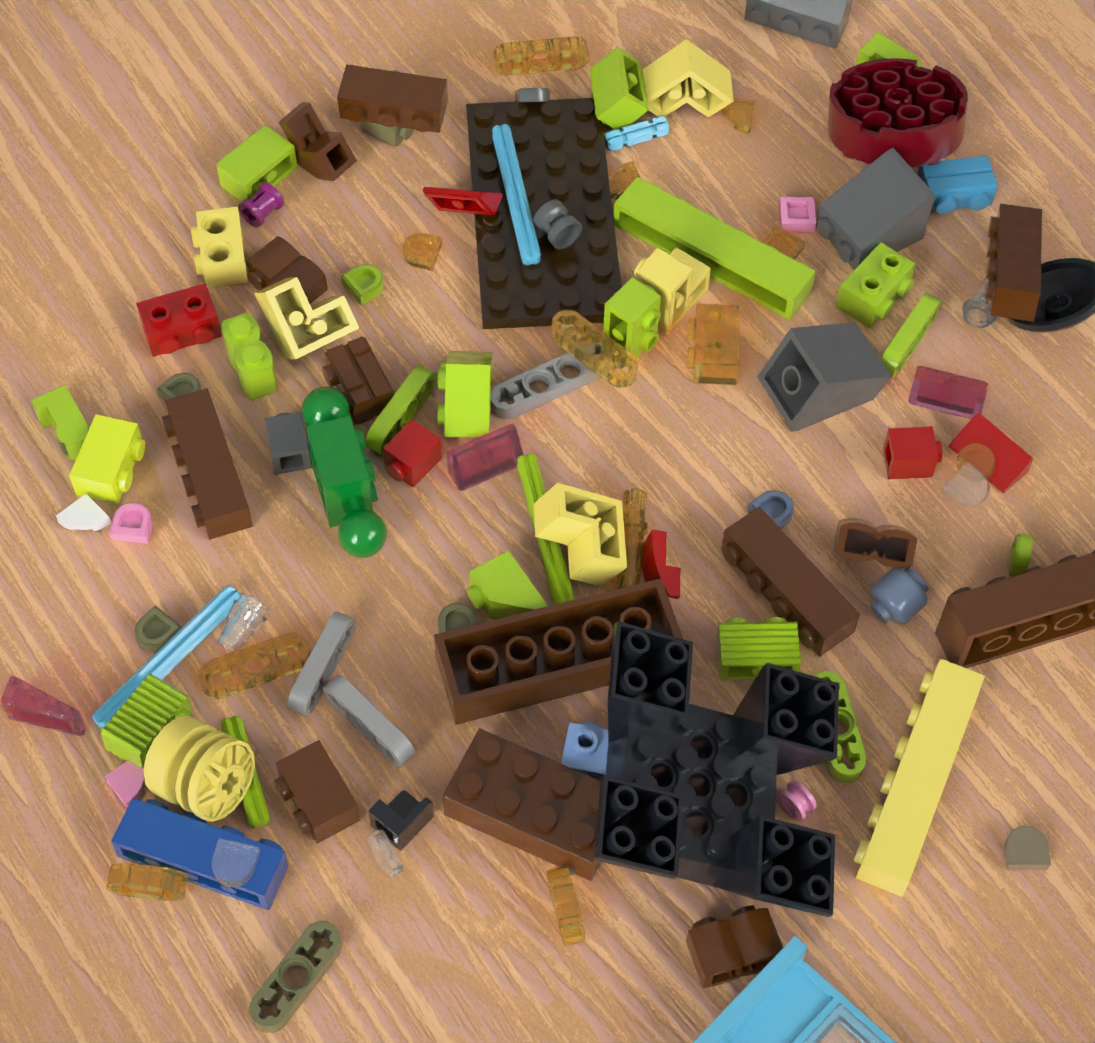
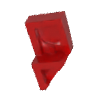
M652 529L641 546L644 580L648 582L661 578L668 598L679 599L681 568L666 565L667 532Z

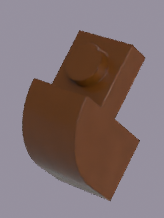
M300 103L279 121L289 142L295 146L297 164L314 177L321 180L335 181L357 162L342 133L325 131L310 103Z

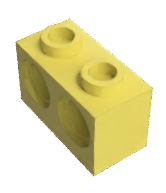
M238 206L197 211V226L191 227L194 248L200 247V254H194L197 275H204L207 288L249 283Z

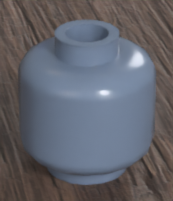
M907 567L905 570L892 568L872 586L870 594L874 603L870 607L884 623L891 619L897 624L904 625L925 607L928 600L926 592L929 589L922 578L911 568Z

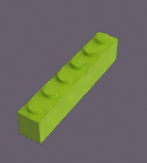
M636 177L614 203V226L668 254L677 247L711 268L710 278L788 320L792 319L812 293L816 271L809 268L805 263L782 254L773 246L766 245L750 237L746 232L735 229L720 221L716 216L707 214L690 205L686 200L667 193L654 183H649Z

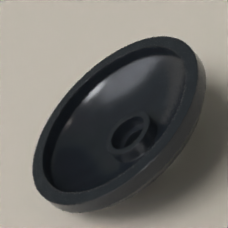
M1064 258L1042 263L1041 294L1034 322L1011 318L1006 319L1020 329L1037 333L1065 330L1089 319L1095 314V262L1081 258Z

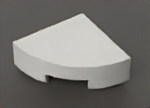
M87 494L56 515L60 525L73 531L76 529H93V531H98L112 524L110 517Z

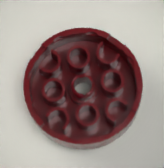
M901 58L864 62L845 70L841 75V80L836 84L832 83L829 94L828 134L833 144L843 152L845 157L871 164L886 151L894 148L910 167L936 165L941 159L952 154L962 143L965 131L968 93L959 78L937 65L931 70L917 66V60Z

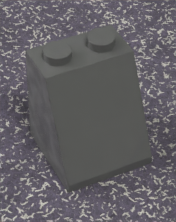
M892 148L820 204L816 226L820 235L828 239L837 249L840 258L845 263H849L855 270L880 242L898 252L924 239L935 194L897 151Z
M856 322L790 328L757 377L793 432L874 400L891 378V374Z

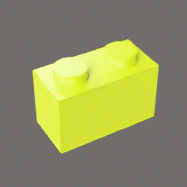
M95 414L69 475L76 495L83 496L87 494L91 499L119 504L123 492H128L133 480L132 470L136 461H141L145 453L146 442L142 439L138 423Z

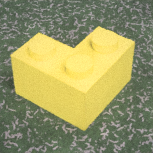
M687 39L642 69L648 108L656 116H667L687 102L709 118L734 101L730 70Z
M677 247L670 254L657 248L649 258H642L634 271L636 280L642 284L650 285L661 296L659 311L661 318L658 322V329L667 335L708 290L711 271L709 266Z
M297 277L285 278L254 293L285 359L300 358L359 329L344 295L331 296L310 306Z
M556 483L533 504L535 537L568 546L570 579L603 587L627 568L621 500Z

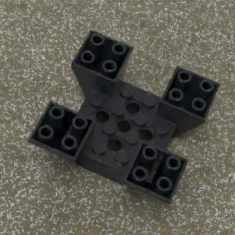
M617 621L614 624L608 690L606 775L601 778L594 860L665 878H681L755 900L831 917L834 904L835 834L775 819L777 775L825 763L837 758L839 683L766 663L733 715L689 703L693 642Z

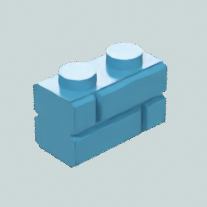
M988 156L939 161L936 165L919 166L917 175L935 194L931 212L947 214L954 209L970 208L972 210H981L992 205L997 190V181L994 172H992Z

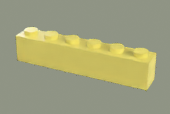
M941 658L935 672L927 669L919 692L926 694L922 705L914 702L906 723L913 727L910 738L901 736L893 757L901 760L897 772L888 770L880 791L887 794L884 806L875 804L867 827L874 829L870 841L862 838L853 862L861 864L856 879L903 897L985 675Z

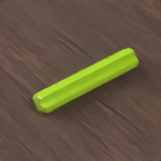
M233 716L222 720V732L249 744L240 716ZM256 766L252 782L242 800L247 821L251 828H259L270 823V815Z

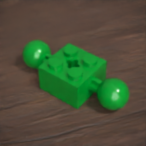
M332 387L316 388L304 399L302 416L307 425L306 430L312 468L329 527L339 526L338 540L345 552L356 558H368L377 554L383 548L387 538V529L382 518L373 512L372 502L378 501L374 484L376 477L371 459L367 460L364 452L366 444L361 428L354 429L351 416H349L348 401L339 390Z

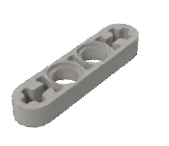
M594 340L495 386L491 391V410L501 419H513L609 375L617 366L618 350L608 340ZM599 354L602 358L607 357V360L603 361L600 357L595 359V355ZM573 366L580 373L576 377L569 378L563 376L560 371L564 367ZM538 380L545 382L549 387L543 392H535L529 388V385L533 381ZM505 397L508 401L513 400V404L508 405L506 401L501 402V398Z

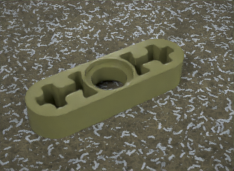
M318 921L309 925L254 995L250 1002L249 1011L254 1025L259 1030L266 1033H274L285 1027L341 952L342 943L340 933L332 923ZM328 935L331 947L329 949L323 946L319 948L314 955L315 963L318 966L314 967L308 959L315 950L313 939L315 937L323 939ZM304 952L307 957L302 956L300 954ZM295 966L303 967L308 971L306 982L298 987L289 986L284 981L285 973ZM278 986L283 994L292 999L288 1001L283 995L276 1006L279 1015L277 1017L269 1015L262 1019L261 1006L265 1004L270 1007L275 1003L279 996L274 988Z

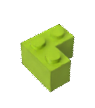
M449 351L447 360L441 361L438 371V389L445 390V404H438V426H445L444 437L489 438L493 352Z

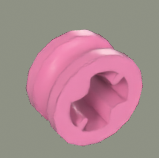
M794 780L787 784V791L780 790L776 795L777 801L784 812L798 822L806 818V811L813 812L817 807L816 801L808 789Z

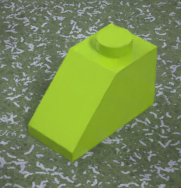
M509 550L469 571L468 597L476 609L482 607L489 619L495 620L548 606Z

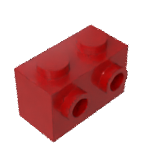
M206 283L136 303L140 321L153 357L161 354H170L178 349L192 345L208 343L213 339L222 337L218 315Z

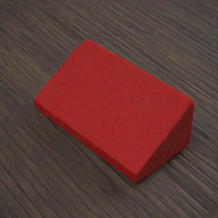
M437 187L423 188L425 196L439 211L492 216L495 215L503 197L502 193Z
M980 413L976 414L949 444V448L1002 493H1005L1028 473L1033 458Z

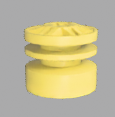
M188 715L178 717L164 726L151 744L144 765L145 784L151 793L170 803L180 805L184 810L194 813V815L201 819L214 822L229 815L243 800L253 778L255 769L254 752L248 743L218 731L207 723Z

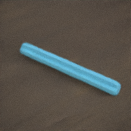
M507 124L495 125L492 129V137L522 263L526 266L531 264L537 265L541 261V252L511 129Z
M230 585L225 586L92 714L95 724L101 729L106 727L107 722L111 721L112 716L116 715L117 710L121 709L122 704L126 703L127 698L131 697L132 692L136 691L137 686L141 685L142 680L146 679L147 674L151 673L162 680L242 602L240 593Z

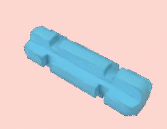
M661 115L651 118V122L644 120L621 127L622 131H619V129L607 131L605 133V143L609 151H615L623 148V144L628 147L651 140L653 135L656 138L665 136L669 133V123L666 117Z

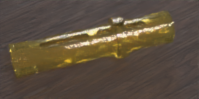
M631 489V497L629 490H625L623 493L627 568L618 574L616 589L640 584L644 536L648 532V523L645 522L647 493L641 489Z

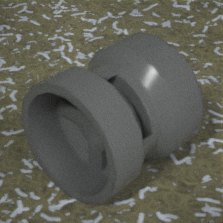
M557 199L551 200L540 207L534 216L533 223L542 233L548 234L549 242L556 249H563L570 246L579 237L582 225L574 216L567 214V208Z

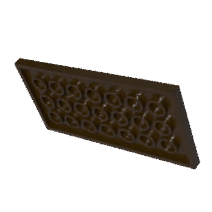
M594 98L557 99L547 102L529 103L516 101L466 104L472 190L503 194L495 215L474 214L483 329L604 323L605 303L622 287L602 121L598 120L595 115ZM507 124L511 129L532 219L534 220V216L540 207L551 200L557 199L567 208V214L574 216L582 225L579 237L570 246L556 249L549 242L548 234L542 233L534 224L541 252V261L537 265L531 264L526 266L522 263L492 137V129L495 125Z

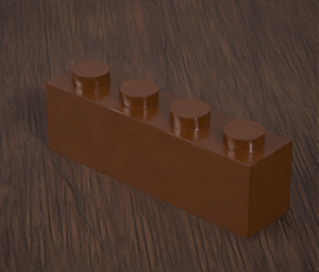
M1000 204L998 216H991L988 228V237L990 239L987 249V258L989 260L986 270V279L988 281L985 300L991 301L990 316L1034 322L1041 294L1042 209Z
M208 388L165 400L168 415L162 416L168 438L175 436L177 441L176 445L171 446L177 467L185 465L187 471L186 475L181 476L187 497L195 495L197 505L191 506L197 528L205 526L210 540L253 527L249 506Z
M760 506L724 530L721 549L727 562L732 566H737L746 575L750 587L767 598L778 617L784 618L788 622H797L798 637L805 647L812 648L820 657L855 632L860 613Z

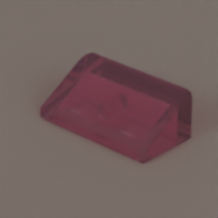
M917 366L909 403L972 419L976 414H981L988 383L928 367Z
M514 423L447 452L448 473L458 490L464 491L517 468V459L524 454Z

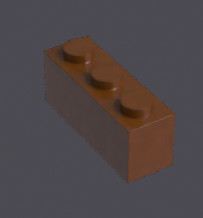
M346 64L337 96L340 118L353 122L376 123L386 127L396 126L415 129L420 132L440 133L448 103L447 79Z

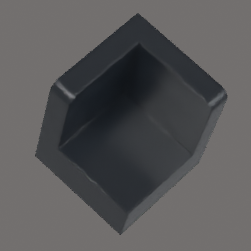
M404 790L388 805L379 799L368 810L371 827L400 851L434 817L432 801L425 797L419 802Z

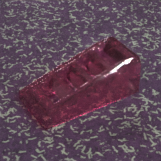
M11 676L0 701L10 720L78 736L84 735L86 727L78 710L18 677Z

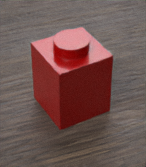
M411 419L383 448L385 470L396 481L403 480L414 488L442 459L441 438Z
M933 426L888 429L883 446L888 480L932 477L936 464L942 461V445L940 440L935 441Z

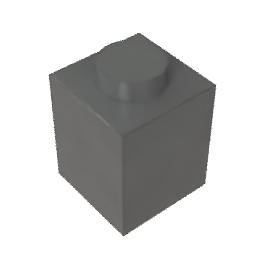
M280 413L274 417L264 418L275 475L312 468L302 413Z

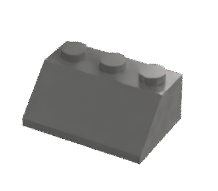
M747 0L744 20L836 49L849 21L852 0Z

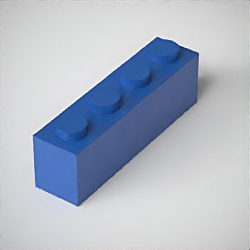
M132 798L111 840L119 858L266 910L270 909L288 869L285 851L282 850L279 844L268 839H260L258 842L246 838L241 831L231 826L223 825L221 828L209 825L206 820L197 817L194 813L185 812L181 815L169 811L165 804L153 799H147L146 802Z

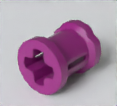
M262 182L258 186V191L250 199L238 204V210L250 225L258 228L264 223V218L274 209L279 210L284 206V200L280 192L273 185Z

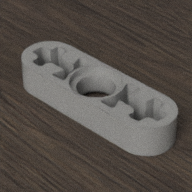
M337 611L331 615L291 689L287 703L288 709L305 716L311 714L323 693V687L327 685L351 640L355 629V618Z
M338 675L323 687L326 698L334 708L393 765L400 768L415 755V749L406 736L346 678Z

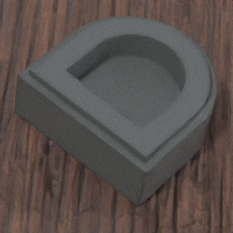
M520 88L515 91V102H547L550 100V90L548 88Z

